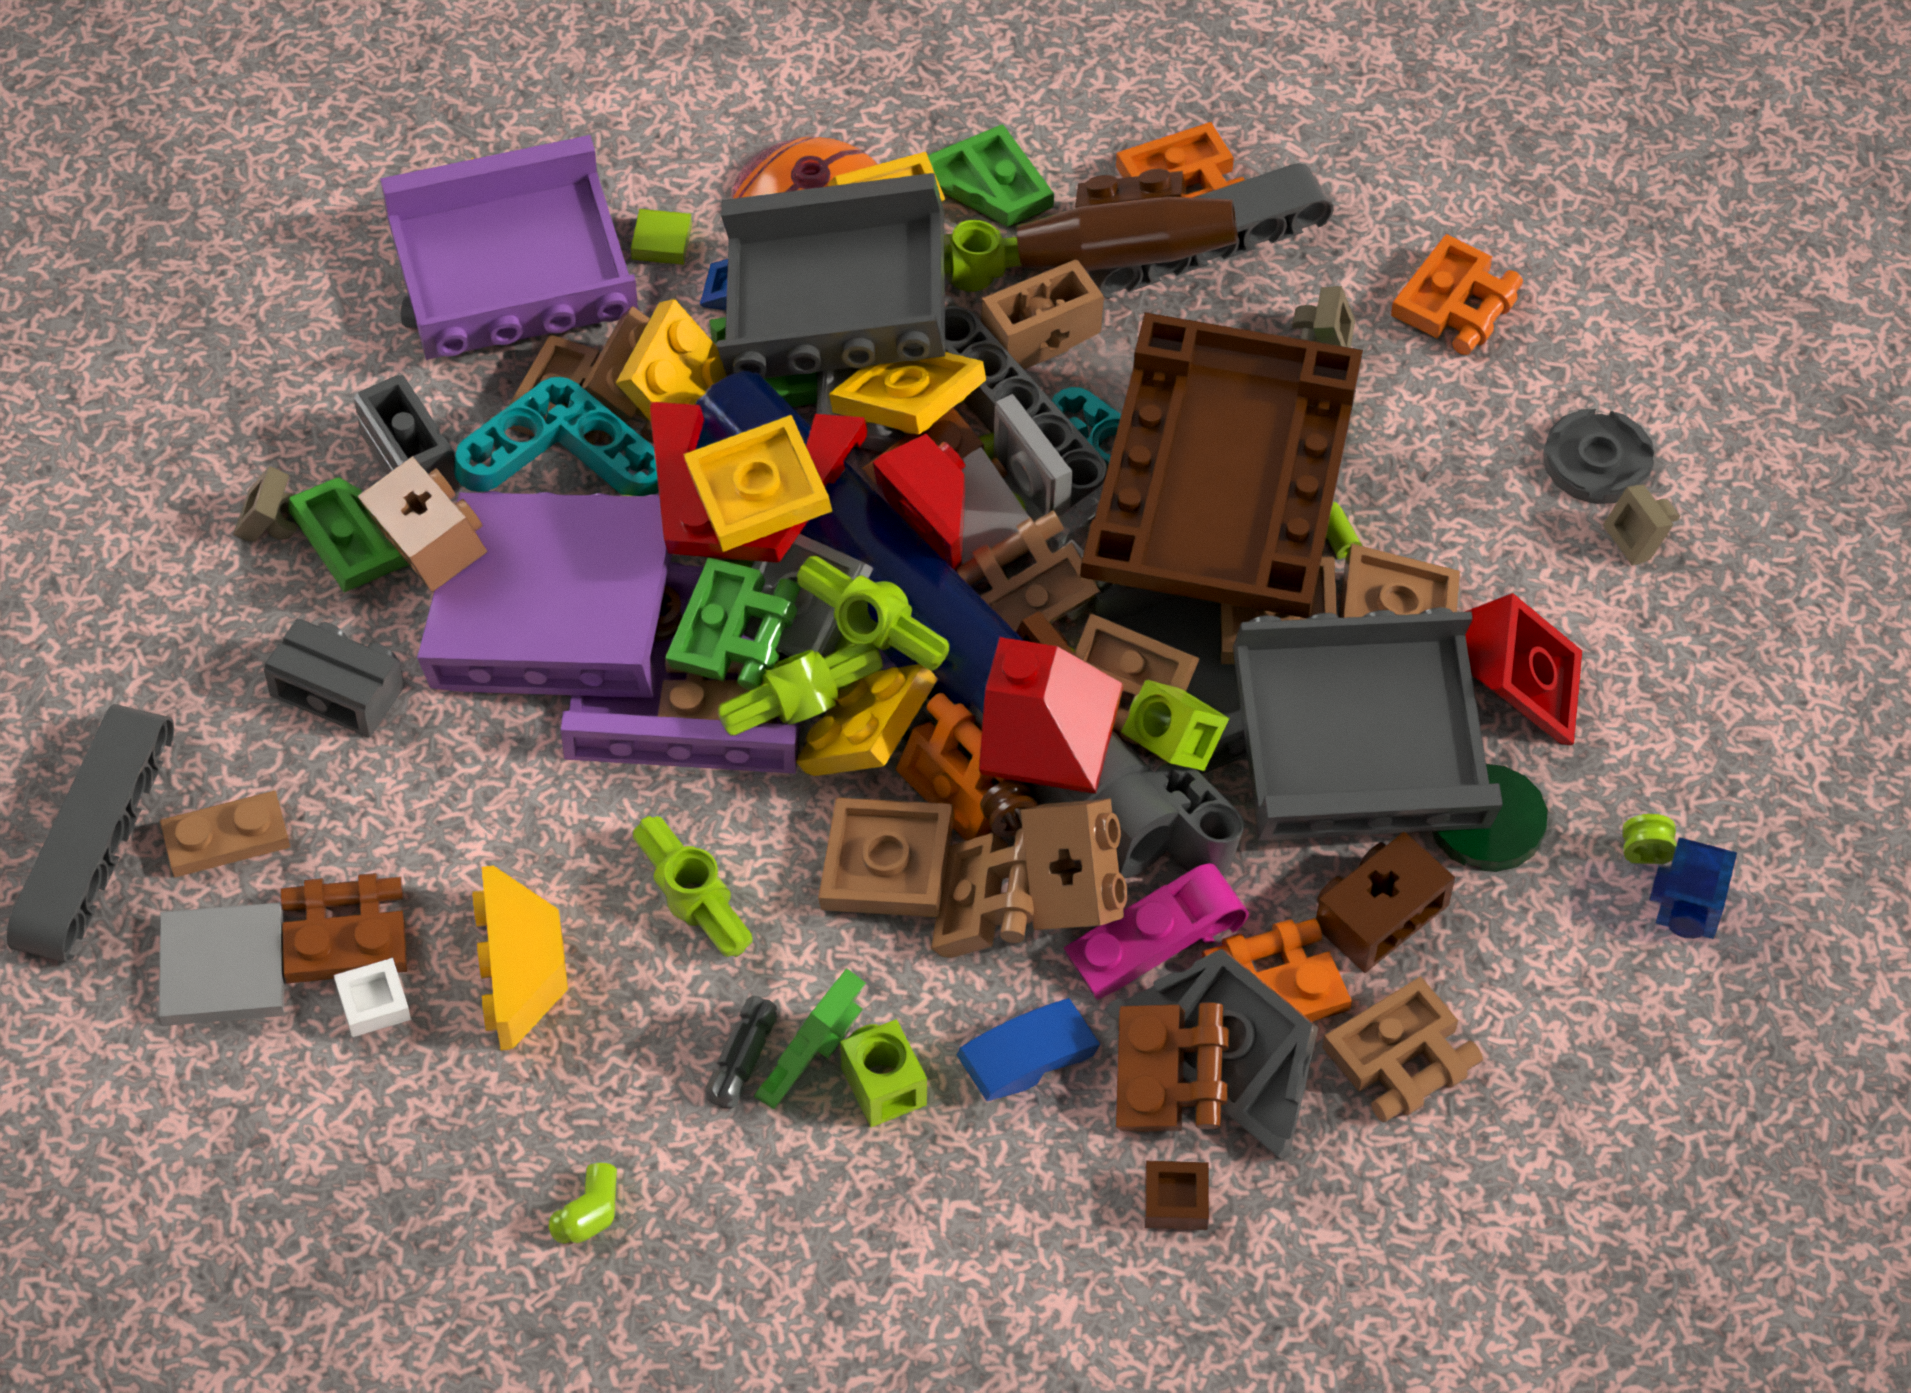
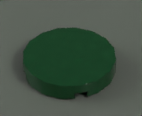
M1486 764L1489 784H1500L1503 803L1491 828L1432 831L1436 844L1452 860L1464 866L1466 863L1479 866L1481 871L1498 872L1516 868L1535 855L1546 833L1548 809L1540 790L1525 775L1506 766Z

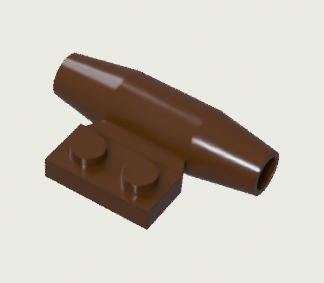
M1151 169L1141 173L1139 176L1118 179L1111 175L1096 176L1085 183H1078L1074 209L1017 226L1020 263L1022 268L1054 269L1070 261L1078 260L1085 271H1095L1177 261L1238 242L1234 202L1230 199L1185 197L1186 188L1183 171L1169 172L1165 169Z

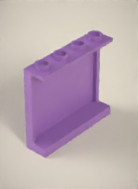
M590 135L380 178L388 223L426 360L442 356H456L465 351L493 345H507L517 340L549 333H562L572 328L604 321L613 322L619 320L622 314L632 306L638 309L634 274L629 275L597 174L595 149Z
M486 491L483 493L459 492L457 502L463 498L483 525V527L476 531V534L488 552L434 591L417 656L430 688L481 693L653 698L657 677L650 656L672 554H668L664 542L659 495L610 496L603 493L592 495H558L549 492L537 494H512L496 491Z
M671 562L666 586L673 588L679 595L683 617L704 567L686 566ZM665 608L660 611V615L663 617L666 615ZM744 635L742 636L744 639L752 640ZM674 636L668 640L653 642L650 659L657 677L653 698L571 695L569 711H563L560 731L565 760L796 774L801 722L788 725L787 722L783 723L777 717V724L762 723L736 736H730L720 720L658 716L663 680H686L687 673L666 672V651L669 650ZM782 654L783 660L789 657L785 654ZM727 673L724 680H737L738 673Z

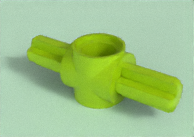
M967 220L959 223L954 228L952 234L944 235V274L947 281L960 290L968 292L982 290L988 287L994 278L1003 277L1005 267L1021 266L1017 237L1002 238L1000 231L987 222Z
M810 556L800 567L797 573L799 586L835 608L834 619L837 621L841 633L849 641L861 645L872 643L881 650H886L893 646L928 670H936L945 660L949 652L948 641L911 617L912 607L909 605L904 592L897 585L887 581L875 583L864 575L852 579L818 556ZM868 602L877 611L878 623L868 613Z
M855 643L824 658L818 651L814 652V650L804 651L777 662L774 669H765L766 674L762 677L763 685L721 703L718 707L719 719L726 732L730 736H736L775 717H779L783 723L787 722L788 725L814 717L836 705L835 700L839 697L837 689L879 671L883 667L881 654L872 643L863 645Z
M647 816L643 818L640 824L633 830V838L655 866L653 879L665 894L670 912L690 926L700 925L723 956L738 957L743 954L753 941L752 934L728 904L731 892L718 876V867L714 857L703 849L694 846L684 847L662 817L656 816L652 818ZM689 883H698L702 885L694 889H687L682 887Z

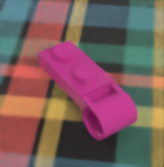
M1211 863L1203 864L1123 910L1124 918L1097 926L1063 948L1096 1000H1099L1129 984L1199 939H1202L1206 944H1212L1216 942L1213 936L1227 929H1230L1232 933L1238 931L1246 922L1249 913L1219 869Z

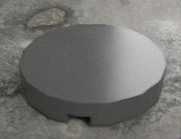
M1581 409L1563 416L1550 429L1543 451L1546 472L1557 487L1573 498L1594 504L1617 503L1625 489L1629 486L1646 485L1648 483L1654 465V449L1652 440L1641 425L1626 415L1610 411L1609 415L1595 414L1596 409Z

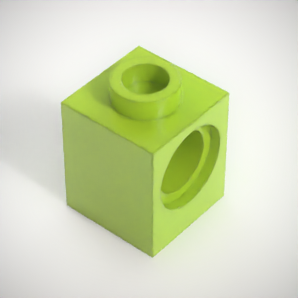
M1145 680L1140 693L1131 704L1130 714L1121 733L1171 764L1205 771L1230 718L1181 688Z
M897 1019L880 1026L877 1024L865 1025L855 1030L847 1039L840 1041L841 1069L871 1128L927 1106V1077ZM885 1065L894 1070L886 1074H876L869 1069L874 1066Z

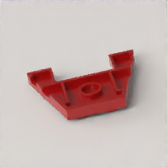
M651 402L650 415L663 537L668 554L779 563L808 521L723 552L687 469L683 455L696 450L704 422L701 406ZM827 414L814 415L806 448L824 487L828 483L834 484L845 469L843 461L854 446L859 448L866 439L868 431L864 417Z

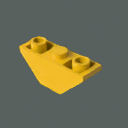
M494 865L481 867L483 890L472 891L476 927L487 926L488 933L487 942L477 943L481 979L492 978L493 994L482 995V1008L485 1030H497L500 1050L502 1051L513 1049L568 990L559 909Z

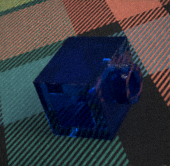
M1678 837L1669 869L1658 866L1649 900L1660 903L1655 923L1669 927L1674 934L1683 938L1695 939L1703 936L1714 939L1724 910L1737 852Z

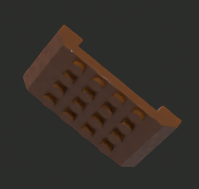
M1145 312L1134 352L1133 370L1095 520L1092 519L1081 561L1080 578L1308 618L1312 608L1351 419L1363 350Z

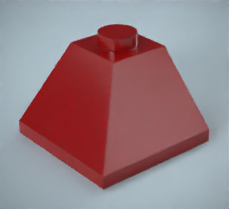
M924 434L880 455L873 462L877 491L883 500L954 574L957 571L956 568L962 565L966 494L965 475L962 470L966 465L948 443L943 441L937 446L927 434Z
M1514 593L1465 611L1472 612L1473 619L1465 634L1472 676L1558 743L1573 745L1575 740L1582 650Z
M999 637L985 689L979 760L980 775L1096 794L1123 691L1122 683L1058 646Z

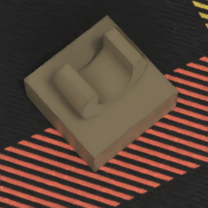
M1342 286L1321 287L1317 307L1301 305L1295 308L1292 326L1294 329L1302 328L1300 339L1351 348L1355 319Z
M271 466L263 472L247 492L233 535L243 540L256 542L265 530L278 540L289 539L296 532L298 525L287 521L281 515V512L291 515L288 511L289 497L295 494L284 493L290 475Z
M1644 484L1635 485L1625 489L1603 526L1633 566L1652 559L1674 525L1672 522L1678 521L1680 514L1668 499L1655 500Z

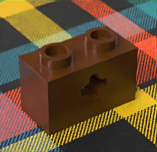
M1404 831L1387 845L1380 842L1373 846L1365 854L1359 867L1346 878L1337 876L1324 886L1317 897L1318 909L1316 920L1320 925L1322 934L1358 968L1366 973L1449 906L1455 876Z

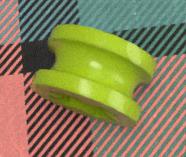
M1642 814L1628 819L1622 828V836L1626 841L1623 847L1626 860L1637 864L1662 865L1673 860L1678 851L1677 843L1674 839L1676 835L1674 821L1660 814Z

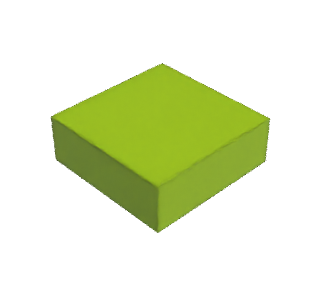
M639 209L631 244V259L684 265L692 228V214Z

